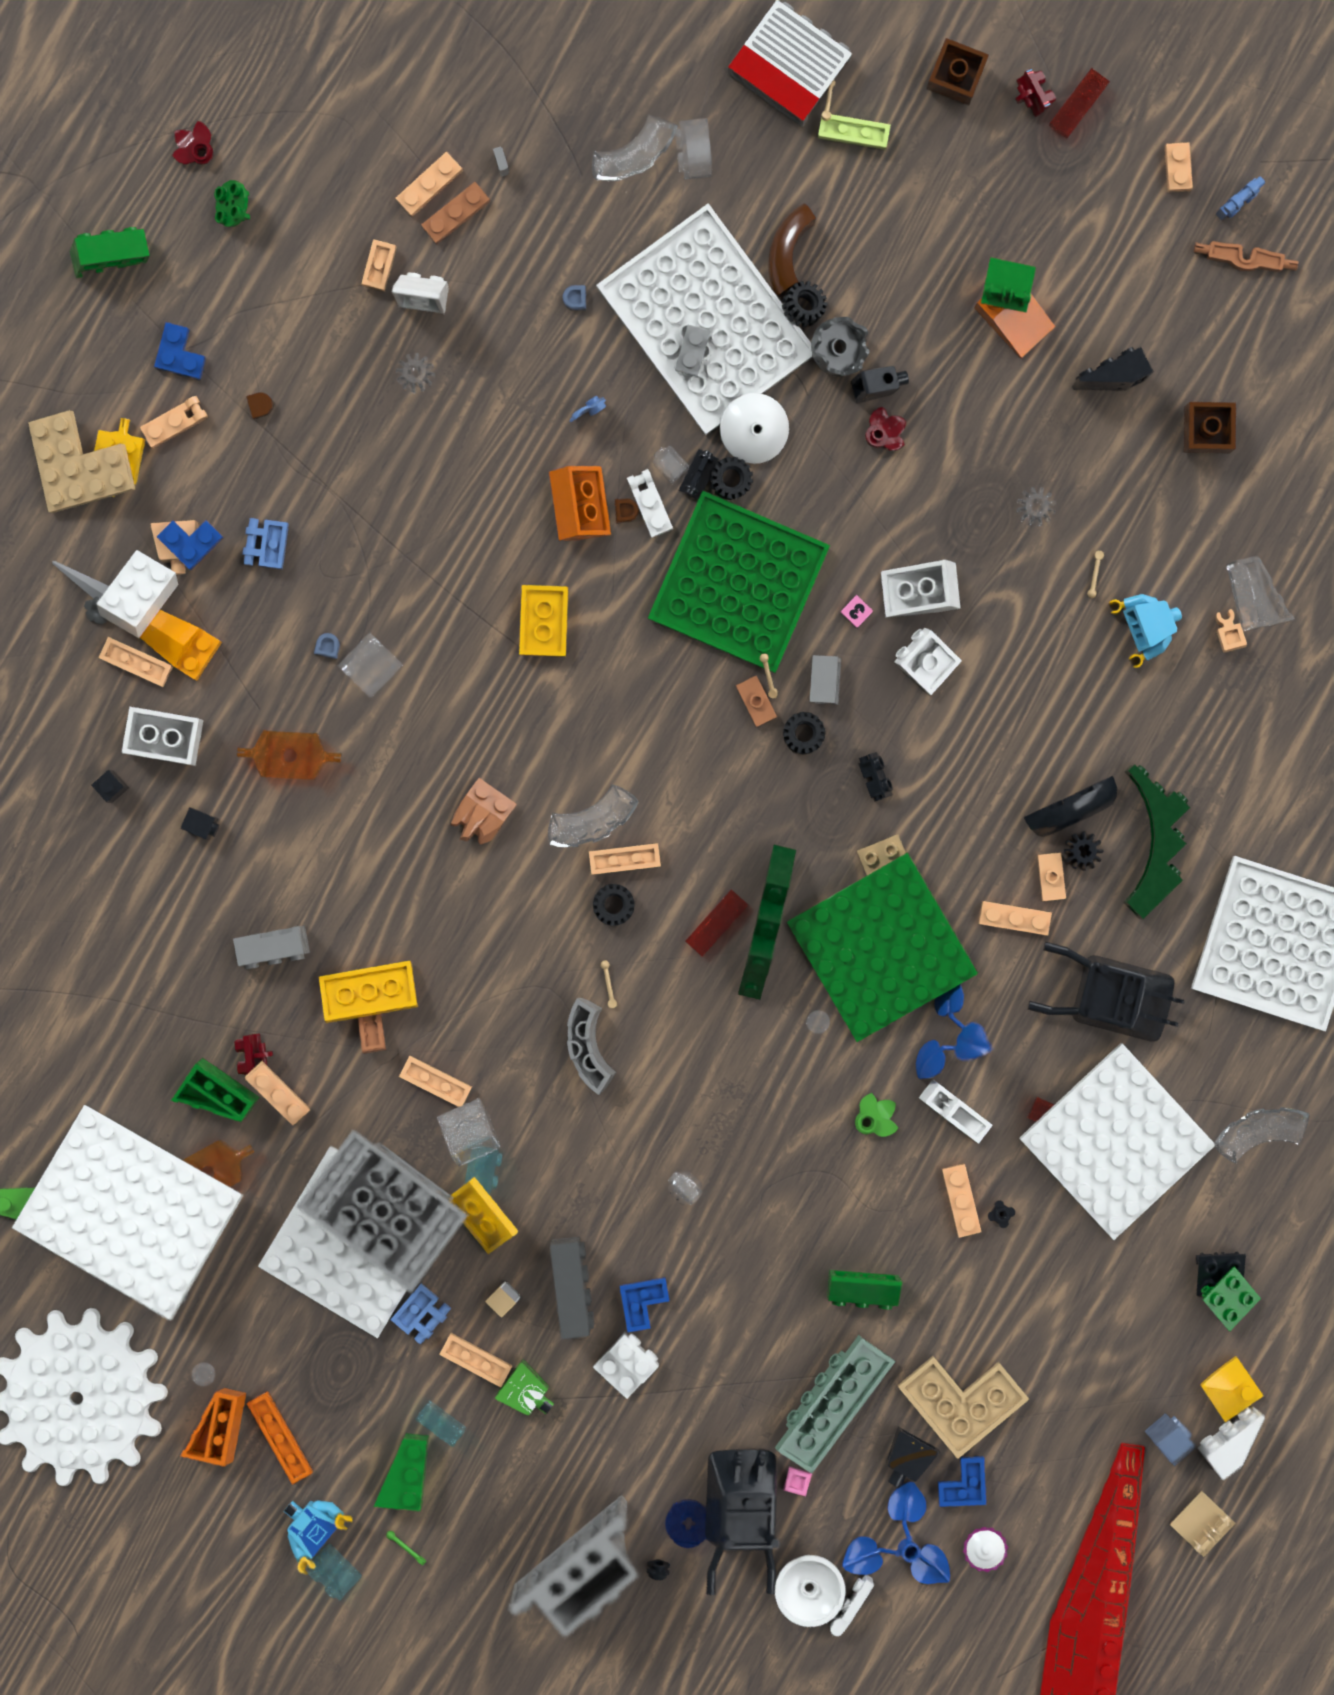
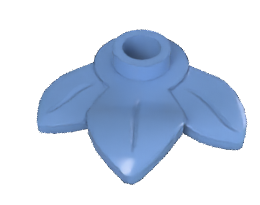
M594 396L586 402L587 406L580 408L572 414L570 423L586 412L590 416L598 413L606 407L604 403L606 399Z

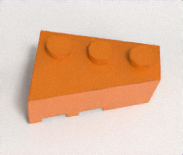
M227 1388L216 1391L201 1417L202 1420L197 1429L194 1430L186 1449L183 1450L181 1457L220 1466L232 1463L234 1461L246 1393Z

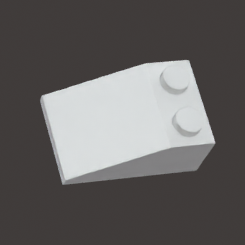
M407 273V275H400L393 286L392 293L399 307L445 314L449 286L442 277L430 276V279L421 278V275L417 273Z
M941 560L881 571L886 617L960 609L955 562Z

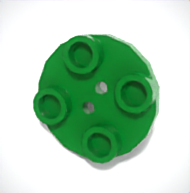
M229 180L222 187L218 186L215 189V220L217 223L226 227H235L244 219L250 220V214L246 213L249 191H246L241 182Z

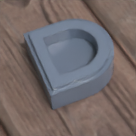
M585 285L570 286L564 291L563 302L568 309L586 310Z
M330 633L322 634L316 641L314 654L338 659L340 649L338 638Z

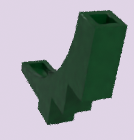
M1134 764L1125 773L1135 784L1145 803L1150 822L1151 841L1144 873L1135 889L1123 903L1139 919H1144L1183 881L1179 876L1181 872L1173 864L1168 865L1167 863L1187 844L1183 840L1185 836L1177 828L1172 829L1171 826L1190 807L1186 804L1188 799L1181 792L1176 793L1172 791L1165 795V789L1158 782L1153 783L1147 777L1149 775L1147 770L1141 765L1137 767Z
M773 845L738 995L761 999L773 959L784 904L789 890L796 854L795 849Z

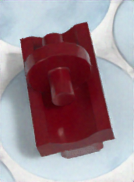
M1031 68L1026 70L1024 75L1016 80L1019 85L1017 89L1020 95L1015 100L1017 104L1025 102L1027 108H1031L1034 116L1037 117L1056 101V97L1051 90L1043 91L1041 85L1046 82L1043 72L1041 70L1033 72Z
M260 1033L245 1035L243 1038L234 1041L236 1052L245 1053V1061H240L237 1064L238 1074L247 1075L261 1061L268 1066L267 1057L273 1056V1051H266L265 1043H261Z

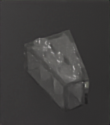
M1259 556L1236 560L1227 564L1238 618L1243 632L1295 620L1292 613L1290 614L1284 605L1283 597L1277 593L1273 586V580Z

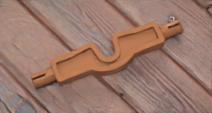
M1212 241L1210 245L1196 242L1194 246V253L1208 254L1207 259L1229 263L1241 271H1253L1259 268L1280 272L1283 268L1295 271L1298 268V261L1287 260L1284 254L1261 248H1253L1250 259L1245 260L1242 257L1243 247L1240 244Z

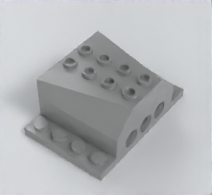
M355 1130L351 1132L297 1205L298 1209L410 1293L468 1216V1214L451 1202L454 1197L380 1142L373 1144Z
M622 1495L514 1584L509 1606L514 1615H517L520 1611L522 1613L528 1611L534 1603L532 1601L534 1600L565 1637L587 1618L591 1620L596 1617L601 1611V1606L606 1602L611 1604L620 1595L618 1592L638 1576L626 1553L625 1535L622 1531L626 1528L624 1524H626L628 1502Z

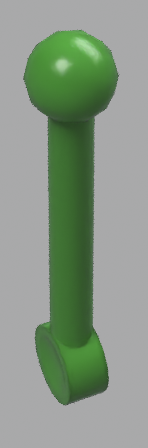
M394 1531L387 1532V1539L395 1541L413 1556L419 1564L424 1565L426 1563L422 1556H419L398 1539Z

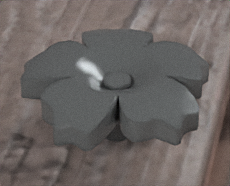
M96 596L93 600L86 601L84 607L88 610L85 612L87 619L90 622L94 620L95 623L99 624L106 623L107 620L100 616L97 602L101 597Z

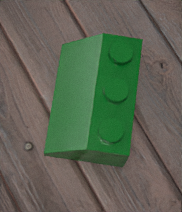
M829 1270L827 1299L832 1301V1305L846 1306V1302L855 1303L856 1307L869 1308V1304L878 1305L879 1309L891 1310L892 1306L899 1305L902 1280L899 1275Z

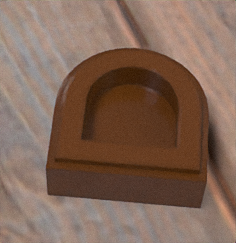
M259 392L246 396L253 419H258L271 413L273 401L269 395Z
M628 498L615 499L616 523L634 521L639 513L637 503Z

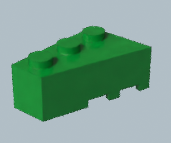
M128 227L123 229L122 232L115 233L114 230L102 231L100 235L93 236L90 233L79 234L77 238H74L70 249L76 278L83 277L82 272L96 269V273L104 272L103 268L117 266L120 269L146 263L150 256L144 229H137V227Z
M202 1058L195 1063L171 1101L191 1105L193 1108H201L211 1111L213 1114L241 1122L249 1115L260 1097Z
M405 1434L374 1507L412 1511L421 1510L429 1435Z

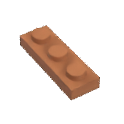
M474 182L421 224V226L437 245L487 205L490 199L479 185Z

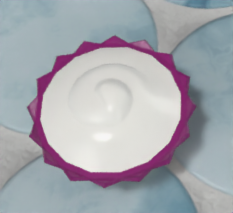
M982 1527L981 1529H975L973 1533L968 1535L967 1540L964 1542L963 1553L965 1554V1561L969 1562L971 1568H976L978 1572L985 1571L988 1573L991 1570H997L999 1566L1004 1564V1559L1008 1557L1007 1550L1009 1547L1001 1532L995 1531L994 1528Z

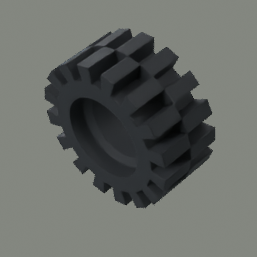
M800 281L798 284L795 283L782 300L784 302L782 309H787L784 312L785 317L790 315L788 320L790 322L795 320L796 326L802 323V327H807V325L810 327L826 311L827 302L825 300L827 298L826 295L821 296L824 291L822 289L818 291L816 289L818 285L816 284L810 286V281H807L805 284L804 281ZM799 297L806 299L811 304L812 310L807 311L803 309L797 299Z
M726 457L715 463L713 469H711L709 481H711L712 485L710 486L711 489L715 490L714 493L721 496L720 498L728 500L737 499L744 496L750 490V485L753 483L751 478L753 472H750L749 468L751 467L749 464L746 465L744 463L745 460H740L738 457ZM728 469H733L739 474L740 480L735 487H728L723 482V474Z
M810 712L794 714L784 726L783 739L787 747L795 753H812L822 745L825 739L823 722L817 715H813ZM801 724H807L813 730V737L808 742H801L795 736V730Z
M606 885L599 889L594 896V914L604 924L610 926L621 925L629 920L634 912V898L631 892L622 885ZM610 896H618L623 902V908L617 914H611L605 909V901Z

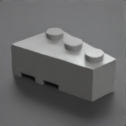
M305 926L233 939L238 966L244 965L245 970L259 967L258 962L267 961L268 965L282 963L281 958L290 957L291 961L305 959L304 954L310 953Z

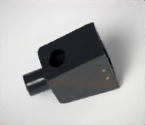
M894 366L861 371L850 381L855 402L858 404L893 395L900 389V386L909 384L907 371L896 372Z
M898 1426L886 1459L887 1466L893 1469L888 1482L900 1488L906 1477L914 1482L918 1481L938 1456V1449Z

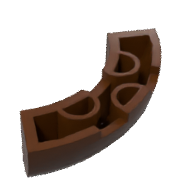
M805 203L786 217L776 231L771 243L768 261L769 278L772 289L778 298L785 295L795 283L798 284L793 268V250L800 237L815 225L816 217Z

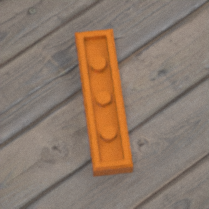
M266 1391L247 1402L248 1408L291 1484L293 1485L311 1475L314 1471L269 1392Z

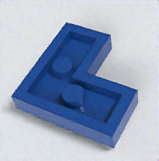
M166 322L154 367L159 370L201 380L206 357L184 351L190 331L189 328Z
M206 520L190 536L175 521H172L157 536L189 570H192L224 538Z
M666 1277L620 1285L627 1332L651 1328L647 1305L670 1301Z
M960 1457L961 1480L938 1481L939 1507L986 1505L984 1457Z

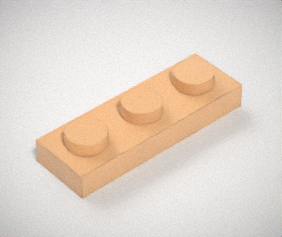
M446 151L396 197V201L413 217L463 170Z
M110 637L107 638L99 656L104 661L164 687L173 668L172 665Z
M658 843L589 851L592 875L661 867Z
M982 901L978 924L1048 935L1052 913Z
M409 1056L399 1076L462 1108L472 1086L412 1056Z
M263 1061L245 1076L246 1080L292 1125L296 1124L310 1111L309 1106Z
M965 1164L943 1168L942 1173L958 1237L980 1233V1223Z
M450 1333L439 1354L499 1387H502L512 1368L511 1364L453 1333Z

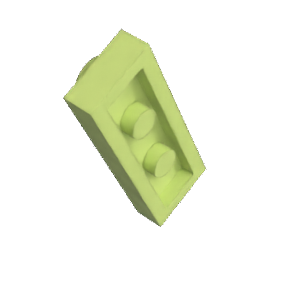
M831 114L829 121H824L821 117L818 138L886 150L890 124Z

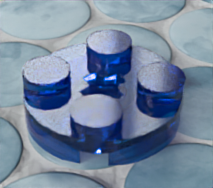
M684 1499L672 1505L666 1515L665 1528L668 1536H670L675 1544L684 1548H693L700 1545L706 1539V1506L693 1499ZM688 1517L695 1522V1525H692L690 1529H686V1526L682 1524V1521H685Z

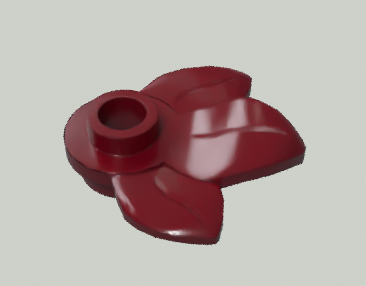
M197 121L193 132L175 130V141L179 148L172 156L177 162L181 164L195 162L204 165L212 160L214 151L210 145L211 132L203 122ZM201 150L206 151V155L203 157L198 156Z
M884 407L876 409L869 418L870 427L865 433L867 443L875 448L883 446L889 451L901 449L905 443L899 435L906 427V420L900 416L888 417ZM874 433H878L881 438H876Z

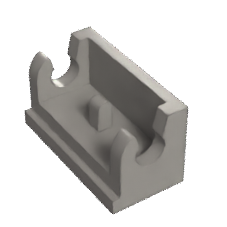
M813 655L810 702L838 705L841 658L837 656Z

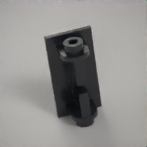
M698 449L679 491L699 500L702 491L705 490L709 482V477H711L710 471L715 463L719 461V458L713 456V453L707 450L702 451Z
M877 752L859 758L860 763L858 765L863 778L865 779L870 776L873 778L872 781L866 783V786L874 802L892 796V783L889 778H886L883 770L885 765L881 756H878Z

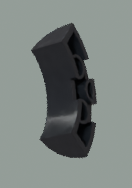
M1111 776L1064 798L1063 801L1059 800L1025 816L1024 819L1029 828L1036 835L1042 837L1061 831L1110 807L1117 797L1115 779Z

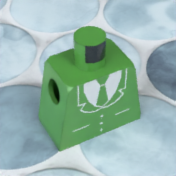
M524 1359L520 1361L495 1396L496 1400L528 1416L535 1407L546 1415L554 1405L552 1401L544 1396L549 1385Z

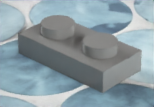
M692 325L687 326L675 371L698 377L710 335L709 330Z

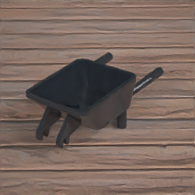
M1045 941L1043 951L1067 956L1083 965L1084 970L1074 1007H1052L1029 1001L1027 1010L1046 1015H1072L1073 1019L1078 1023L1150 1042L1160 1039L1165 1024L1178 1027V1022L1167 1020L1172 1001L1184 1004L1185 1000L1172 997L1174 979L1169 974L1097 955L1085 958L1068 947Z
M764 1449L719 1450L710 1453L708 1457L705 1537L708 1542L716 1546L707 1570V1595L716 1594V1569L723 1551H764L767 1564L766 1593L775 1594L776 1568L772 1549L778 1548L780 1541L775 1537L777 1460L775 1454L771 1451Z

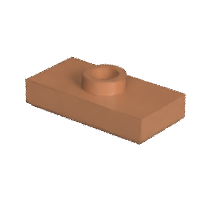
M757 675L736 685L756 727L777 718Z
M382 1014L359 1017L358 1024L362 1053L386 1050Z

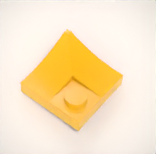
M1236 1356L1218 1368L1200 1384L1224 1422H1227L1263 1397V1394Z

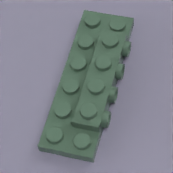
M858 1335L846 1352L841 1350L839 1354L831 1356L828 1369L825 1373L821 1372L817 1375L815 1379L816 1385L811 1391H806L802 1395V1404L797 1410H792L788 1414L786 1426L789 1429L775 1446L776 1450L812 1474L896 1361Z

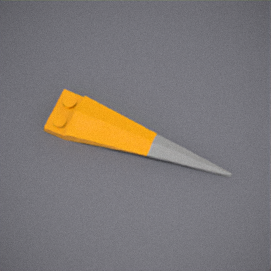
M52 561L53 565L92 598L96 596L102 597L109 588L104 583L56 561ZM159 610L140 636L144 642L170 664L198 681L222 643L201 628L162 610Z

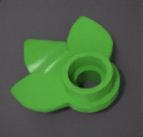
M873 1093L866 1095L859 1104L860 1113L855 1119L857 1130L863 1134L875 1133L881 1137L895 1133L898 1127L890 1118L894 1113L896 1103L891 1100H880L877 1102ZM865 1118H869L871 1121L867 1127L862 1125V1121Z

